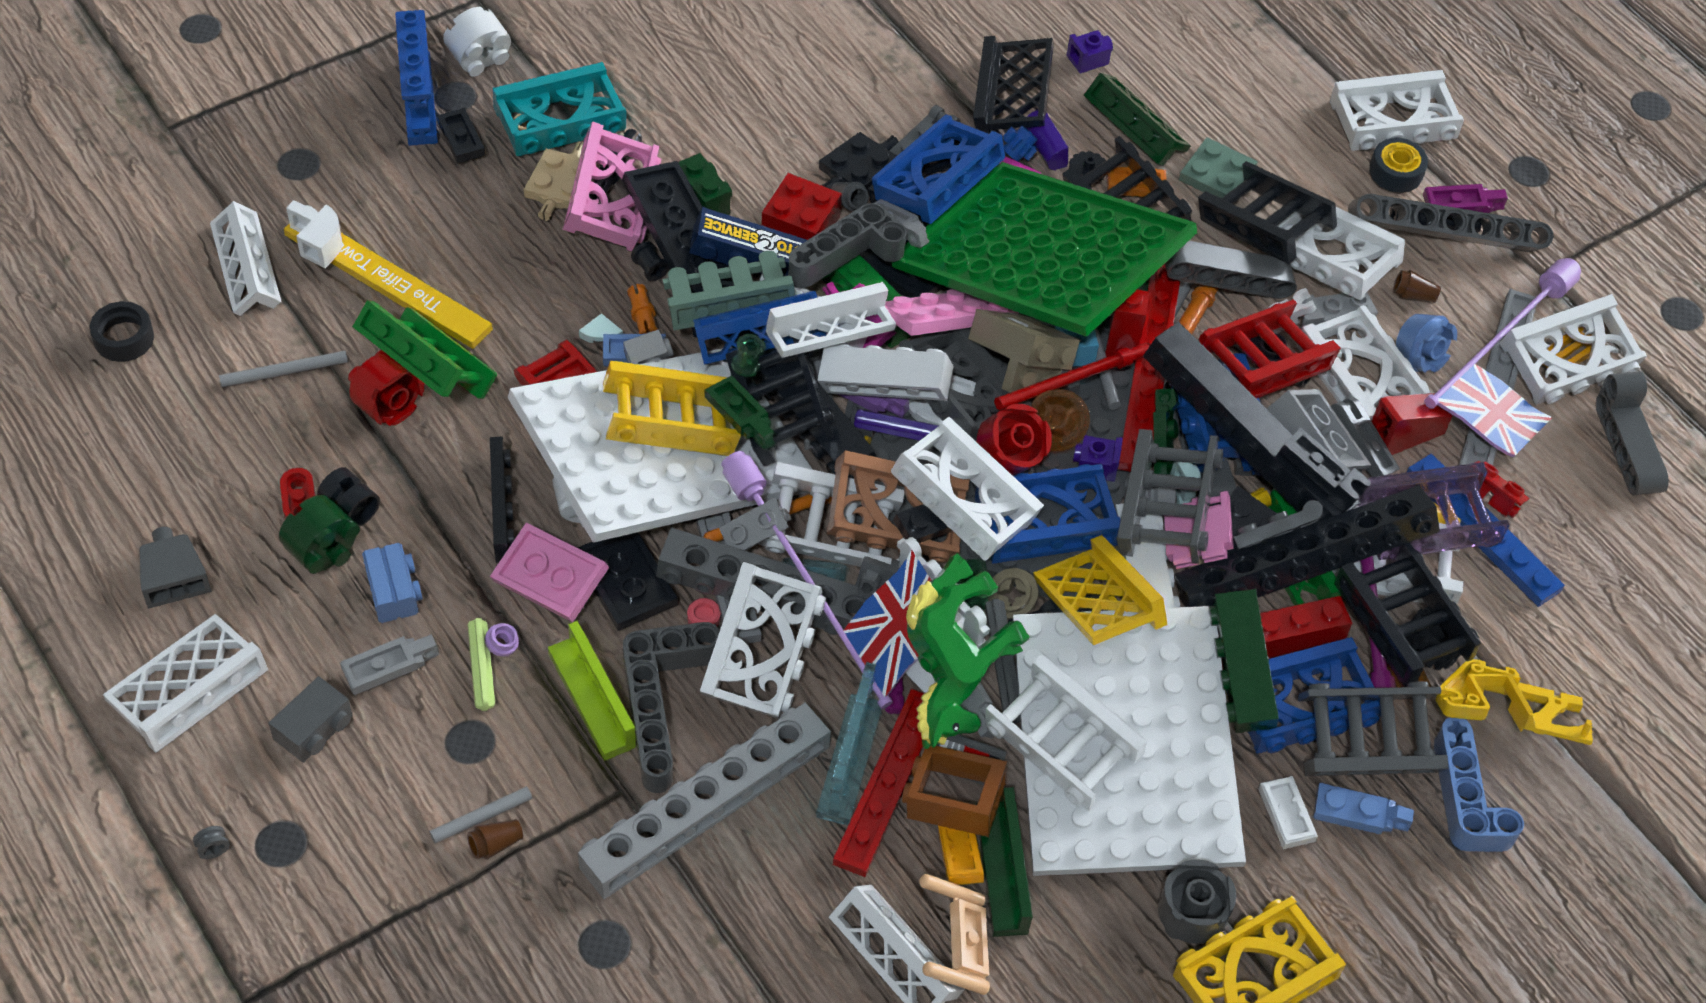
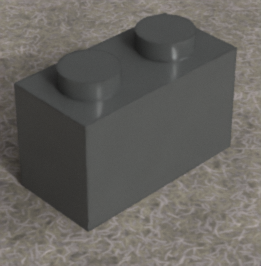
M318 676L268 723L273 740L304 763L311 755L318 754L325 746L326 741L335 732L342 731L349 724L353 715L349 699Z

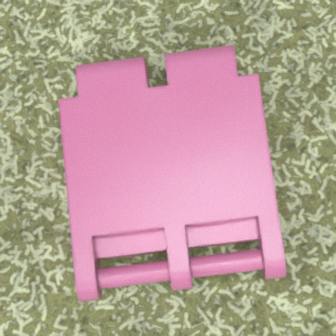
M1228 491L1220 492V496L1211 497L1210 504L1219 502L1221 504L1210 506L1205 526V531H1208L1209 534L1207 550L1201 551L1200 554L1205 563L1227 559V550L1234 549L1231 503ZM1199 497L1192 498V502L1184 504L1198 505ZM1164 516L1165 531L1192 533L1195 519ZM1166 544V556L1170 562H1173L1174 566L1176 565V569L1199 565L1198 563H1192L1190 546Z

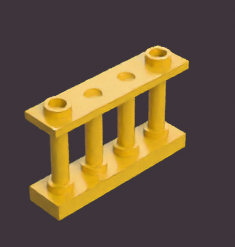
M610 360L603 380V392L617 394L618 413L613 412L606 432V440L729 456L735 452L741 435L736 429L726 428L725 418L705 398L704 393L705 389L727 377ZM630 396L649 398L650 417L631 415ZM662 400L680 403L682 422L663 419ZM693 405L711 407L713 426L695 424Z

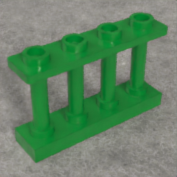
M367 300L352 326L440 396L449 397L455 384L458 383L476 398L484 399L497 377V373L413 308H405L398 320L375 301Z

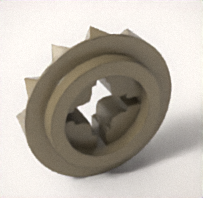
M1009 568L993 577L998 586V592L987 597V601L992 599L1002 600L1005 604L1007 619L1011 620L1015 614H1027L1031 609H1035L1037 598L1040 595L1037 582L1030 573L1019 568ZM1015 582L1018 592L1024 595L1016 597L1012 606L1010 599L1004 595L1012 592Z

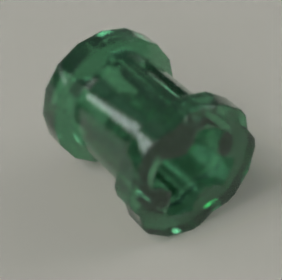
M745 334L738 339L736 345L738 353L733 357L731 366L737 374L751 377L759 371L760 363L758 360L764 354L766 345L758 336Z

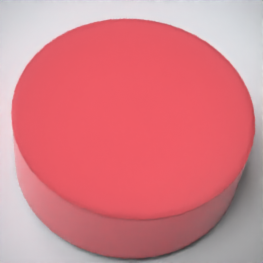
M700 598L689 605L687 610L688 624L710 622L718 627L721 614L719 606L715 601L708 598Z

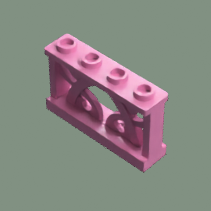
M592 122L584 138L563 230L575 233L577 230L624 246L626 250L632 252L637 242L642 243L647 226L643 225V218L632 197L629 194L620 200L608 203L605 191L598 184L591 181V179H606L614 171L622 179L624 172L636 170L633 166V163L636 161L635 159L642 161L643 168L659 165L661 163V158L657 157L659 146L655 144L649 146L603 129L604 125ZM625 156L635 158L628 160L626 164L621 160ZM596 164H602L604 168L606 167V165H609L610 167L607 170L602 171L596 167ZM589 194H596L599 199L592 200ZM633 206H635L634 212L630 210ZM613 215L614 221L620 226L622 225L621 218H626L630 223V228L624 229L613 225L609 216ZM592 217H602V221Z

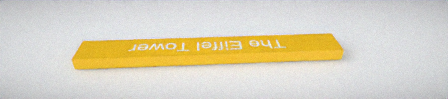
M289 223L284 228L285 236L298 243L296 236L300 232L290 228ZM341 233L342 248L331 262L334 266L402 307L413 308L440 330L472 349L493 330L492 323Z

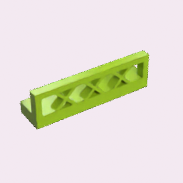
M577 620L568 624L569 639L549 646L548 655L604 761L636 748L635 726Z

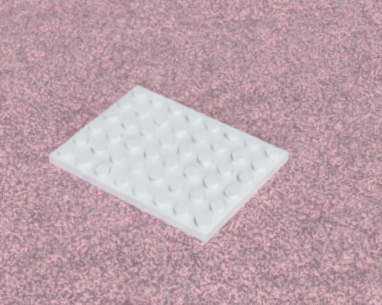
M716 349L707 352L708 354L720 352L722 349ZM701 352L663 359L660 362L653 361L638 364L721 377L731 376L727 359L704 365ZM607 370L510 388L508 394L510 403L592 542L757 505L755 500L747 501L737 498L722 473L723 467L721 463L727 457L725 455L606 440V432L613 412L618 413L617 394L603 392V380ZM764 395L762 400L758 401L763 408L770 405ZM630 396L631 415L650 417L649 398ZM662 400L663 419L682 422L680 403ZM693 405L695 424L713 426L711 407ZM778 416L769 419L772 430L784 426ZM725 419V421H726V428L735 429V428ZM743 435L740 437L735 452L744 451L746 455H750L765 478L767 484L763 488L764 493L760 496L764 503L773 498L778 500L781 489L777 484H772L777 462L812 469L791 437L776 443V447L772 448L775 462L766 466L762 465L753 451L750 439L744 438ZM798 489L793 493V496L809 492Z
M1209 606L1165 608L1167 626L1155 630L1147 623L1096 645H1092L1063 612L1013 615V621H1020L1029 635V640L1020 645L1023 651L1015 654L1018 695L1033 682L1031 677L1032 663L1043 653L1147 741L1144 755L1136 763H1133L1129 758H1121L1091 789L1096 793L1094 807L1090 811L1082 805L1076 806L1070 802L1065 796L1064 790L1023 755L1033 876L1175 870L1181 863L1196 859L1212 862L1219 868L1245 866L1246 858L1232 743L1225 705L1227 703L1225 690L1222 689L1219 673L1222 670L1221 658H1217L1214 638H1219L1217 626H1211ZM1115 610L1101 611L1100 614L1114 615ZM1124 611L1122 616L1131 617L1138 613ZM1094 624L1092 629L1097 631L1108 625ZM1043 691L1020 714L1021 730L1028 735L1059 704L1058 699L1049 691ZM1069 713L1038 745L1054 758L1085 726L1084 720L1075 713ZM1095 735L1065 768L1081 780L1112 748L1111 743L1101 735Z

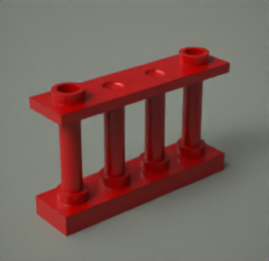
M1294 299L1282 304L1277 303L1271 308L1214 329L1209 328L1199 337V342L1210 353L1214 352L1256 399L1330 370L1341 350V347L1334 340L1321 345H1315L1290 319L1297 305ZM1282 327L1304 351L1293 353L1272 330ZM1260 336L1282 360L1277 362L1270 361L1250 339ZM1237 344L1259 369L1247 370L1227 347Z

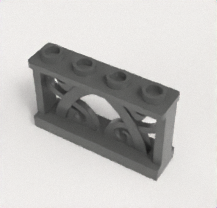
M968 328L935 332L909 341L907 339L900 341L898 347H907L913 351L926 352L927 349H938L945 346L947 349L944 353L948 355L954 366L953 372L963 376H970L976 382L973 391L974 396L949 388L947 401L926 400V402L942 421L950 417L970 437L977 440L980 424L991 416L990 412L1000 411L994 404L995 398L1010 393L1001 389L1006 374L1005 371L982 345L968 339L970 334ZM1029 400L1018 403L1032 407V403ZM977 411H981L983 420L975 422L973 419Z

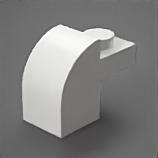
M293 200L286 209L290 228L300 232L296 236L300 256L326 268L342 248L338 216L328 205H325L317 212L313 207L305 206Z

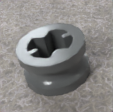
M210 826L202 829L193 837V843L198 848L199 858H216L229 849L230 843L225 838L226 834L223 827Z

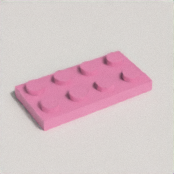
M955 289L947 290V293L944 294L922 293L920 297L914 298L898 296L885 303V307L896 322V325L911 336L972 327L976 309L1019 313Z

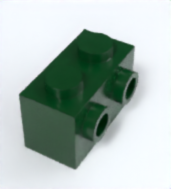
M701 153L679 161L678 163L702 207L730 215L732 190L730 185L726 181H722L718 176L715 166L711 162H707Z

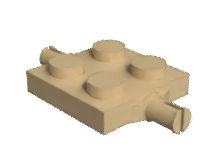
M577 142L570 154L546 148L524 188V197L543 204L538 212V217L541 220L545 218V221H549L556 208L568 209L583 142L582 144ZM597 163L596 167L599 168L601 164Z

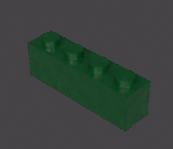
M1256 589L1215 594L1213 606H1209L1208 611L1211 626H1217L1219 638H1214L1216 656L1217 658H1222L1224 670H1220L1219 673L1222 689L1228 690L1230 702L1225 703L1228 721L1234 724L1235 733L1276 728L1279 716Z

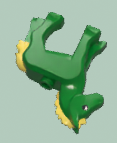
M958 553L950 557L936 578L926 581L924 585L919 586L918 594L912 595L907 610L908 638L919 655L918 661L921 667L928 673H931L935 680V683L929 686V690L921 696L923 702L917 707V712H919L916 717L919 720L917 727L918 731L921 732L924 749H928L930 746L934 748L937 743L944 745L948 737L958 734H971L980 729L981 721L978 715L966 711L960 705L975 690L988 667L1001 656H1011L1022 652L1023 649L1020 645L1029 640V635L1020 621H1011L980 647H977L971 638L958 626L955 618L962 602L972 597L987 598L998 592L997 584L986 571L978 573L962 584L955 585L960 579H966L973 575V571L967 561L960 557Z

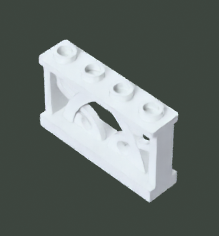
M1443 70L1335 82L1330 104L1339 116L1349 140L1351 151L1373 149L1382 141L1390 138L1408 139L1418 144L1458 138L1464 119L1462 115H1459L1448 91ZM1435 98L1437 103H1430V99ZM1388 103H1399L1406 108L1416 110L1405 122L1392 119L1380 113ZM1353 107L1357 111V113H1355L1354 115L1351 110V108ZM1433 111H1437L1443 114L1444 117H1440L1436 112ZM1366 118L1364 126L1359 127L1357 121Z
M1336 207L1337 227L1331 229L1318 222L1295 240L1297 258L1290 265L1294 269L1320 282L1328 284L1358 300H1362L1365 297V293L1393 267L1397 268L1403 262L1405 239ZM1295 211L1277 226L1289 230L1306 216ZM1314 239H1336L1345 243L1348 254L1323 255L1319 253ZM1378 259V261L1372 264V260ZM1360 264L1367 269L1364 274L1359 272Z
M1612 294L1511 329L1499 343L1504 353H1509L1534 397L1532 400L1535 405L1545 401L1548 404H1552L1563 398L1564 394L1570 392L1573 395L1579 394L1595 383L1601 386L1609 374L1636 372L1641 368L1639 364L1647 355L1644 351H1641L1616 309L1618 303ZM1604 322L1611 334H1605ZM1583 326L1586 328L1587 332L1585 335L1580 334L1578 331L1579 327ZM1566 332L1568 336L1577 342L1592 344L1591 353L1585 366L1556 356L1563 345L1562 333ZM1549 338L1554 342V348L1551 351L1547 350L1550 345L1545 343V339ZM1605 342L1617 344L1624 358L1619 360L1612 359L1610 352L1617 353L1618 350L1611 345L1605 346ZM1527 350L1538 359L1535 363H1533ZM1542 364L1548 366L1545 371V378L1549 374H1553L1557 377V382L1552 384L1544 382L1539 373V368Z
M1365 305L1358 307L1355 311L1318 325L1311 323L1302 327V331L1315 345H1321L1334 340L1341 347L1331 369L1318 374V376L1337 402H1342L1350 397L1358 399L1371 421L1376 411L1375 406L1379 403L1380 398L1389 396L1386 394V391L1393 396H1399L1402 392L1404 395L1430 393L1427 383L1420 379L1409 360L1401 354L1395 346L1394 340L1386 334L1379 325L1376 316L1371 314ZM1355 328L1362 338L1357 337L1356 331H1354L1351 339L1346 340L1344 331ZM1337 334V339L1325 340V338ZM1298 344L1296 345L1300 352L1304 351ZM1342 353L1344 354V357H1345V361H1344V362H1341L1340 359L1338 358V357H1340V358L1342 357ZM1352 354L1380 364V378L1377 385L1367 378L1352 376L1349 373L1348 369L1352 362ZM1359 385H1362V386L1365 387L1364 392H1363V390L1360 388ZM1398 386L1402 392L1398 391L1396 387Z
M950 417L942 421L939 427L910 449L901 453L891 469V473L985 561L1021 530L1026 529L1044 506ZM934 446L941 454L937 456L928 450ZM918 460H928L933 464L927 463L922 465ZM950 475L960 479H970L979 488L981 503L957 498L951 487ZM1004 516H1009L1014 521L1008 527L1003 518ZM991 518L994 519L998 526V534L990 529L992 525Z
M743 562L700 688L702 695L779 719L783 712L791 708L794 694L789 693L793 680L799 681L803 672L805 662L801 661L800 658L804 647L810 648L815 635V629L811 628L814 615L820 617L824 608L826 597L821 596V586L809 584ZM757 578L782 586V588L771 599L765 592L756 587L754 583ZM797 592L804 597L805 608L802 613L795 615L791 612V606L796 602H788L780 609L777 605L780 599L788 593ZM761 607L765 609L764 613L755 621H750L746 617V612L749 608H755L757 614L760 612ZM771 616L781 633L784 648L772 658L753 666V654L749 646L737 637L738 631L756 629L762 626ZM801 624L795 641L790 625ZM740 650L745 653L746 668L741 669L742 659L738 663L732 661L731 657L735 651ZM788 662L784 677H782L775 670ZM759 678V685L763 691H765V684L767 682L774 681L777 684L776 695L768 701L757 699L752 691V679ZM745 681L746 697L719 689L721 682Z

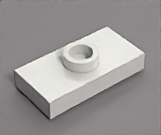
M1293 776L1260 783L1258 790L1282 848L1287 849L1316 842L1318 835Z

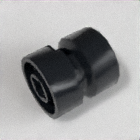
M346 467L338 468L328 474L320 484L317 495H324L332 500L358 526H363L375 515L380 505V497L367 485L362 484L361 480Z

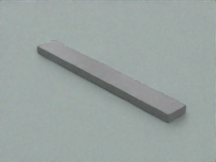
M1509 289L1495 336L1536 297ZM1536 306L1512 329L1531 323ZM1502 338L1491 348L1485 370L1502 380L1513 390L1518 369L1509 353L1505 354L1499 343L1503 340ZM1470 427L1456 471V475L1464 476L1467 471H1471L1468 467L1477 461L1493 465L1497 451L1495 447L1490 445Z

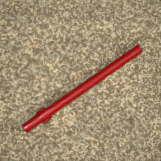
M1144 343L1130 349L1127 347L1118 349L1106 358L995 398L994 404L998 410H1002L1010 405L1018 404L1115 367L1121 369L1132 365L1134 360L1143 357L1149 345Z

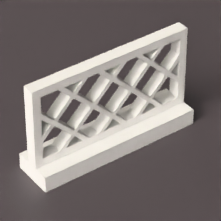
M214 614L105 692L103 696L145 738L148 746L156 753L268 671V667L260 648L253 642L248 643L218 615ZM216 627L221 631L220 640L204 641L205 635ZM218 649L216 659L200 660L202 650ZM225 649H241L230 658L223 659ZM194 650L192 660L176 661L177 655L183 651ZM214 668L203 678L195 679L197 669ZM189 670L188 679L172 680L173 671ZM155 671H166L163 681H148V678ZM170 689H185L174 699L167 700ZM161 690L159 700L143 701L145 691ZM128 691H137L135 701L120 702L118 700L119 697ZM141 710H157L141 722L139 720Z

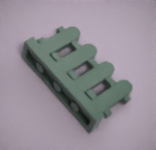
M764 251L759 254L758 262L747 263L746 258L735 256L729 260V267L717 269L715 263L704 262L698 266V273L687 274L686 270L681 267L670 269L668 271V278L663 279V285L665 290L671 289L673 296L667 298L673 330L695 327L694 319L795 296L792 276H783L781 268L786 267L784 257L778 258L774 251ZM762 272L764 280L753 282L751 274ZM732 278L734 286L722 288L720 279ZM701 283L703 291L691 293L690 285Z

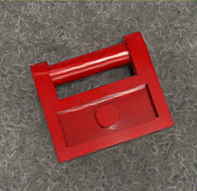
M565 340L558 344L557 349L527 366L521 365L514 369V375L521 385L526 386L595 373L597 371L571 342ZM565 359L563 362L557 364L556 366L550 368L549 370L535 377V375H537L538 373L556 364L557 362Z

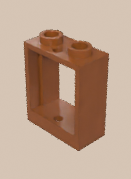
M930 746L928 749H924L922 757L916 756L912 769L913 781L912 783L907 782L903 791L902 803L907 804V819L989 837L1001 802L1003 788L1007 784V761L939 746L934 748ZM930 771L984 782L978 804L973 805L924 794L923 790Z

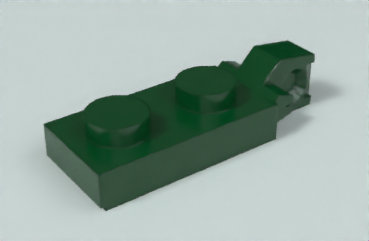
M732 375L704 390L705 398L741 436L743 435L746 439L753 437L755 443L763 450L775 444L773 441L774 431L770 428L772 425L768 418V412Z
M1156 389V412H1153L1154 443H1158L1159 447L1174 448V439L1178 437V423L1176 419H1173L1174 410L1179 406L1177 390ZM1157 460V463H1154V474H1170L1174 461Z

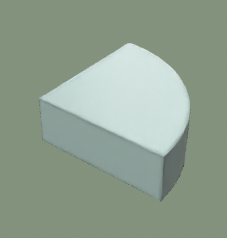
M600 314L579 330V337L590 343L603 341V334H623V330L603 314Z

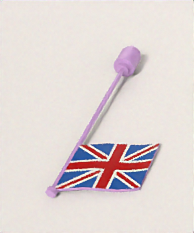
M1571 258L1557 260L1547 269L1539 279L1542 292L1434 395H1429L1424 400L1425 405L1428 408L1440 406L1462 420L1490 445L1504 454L1514 457L1552 417L1531 406L1502 380L1479 367L1476 363L1546 295L1551 298L1563 297L1580 279L1581 268L1579 264Z
M737 451L727 456L721 463L723 467L722 473L737 498L747 501L755 500L758 506L764 504L760 496L764 493L763 488L767 482L751 456L746 455L744 451ZM766 513V516L770 522L771 518ZM774 525L773 529L805 582L815 585L783 532L779 531L776 525ZM912 549L898 571L863 603L844 630L826 601L823 608L879 699L877 703L881 709L892 704V700L888 695L907 669L918 660L919 656L908 638L906 616L912 595H917L919 586L924 585L926 581H931V578Z

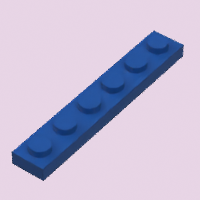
M1432 453L1408 468L1406 476L1416 486L1420 485L1434 503L1453 516L1460 518L1459 527L1468 529L1467 537L1537 607H1540L1562 592L1565 585Z

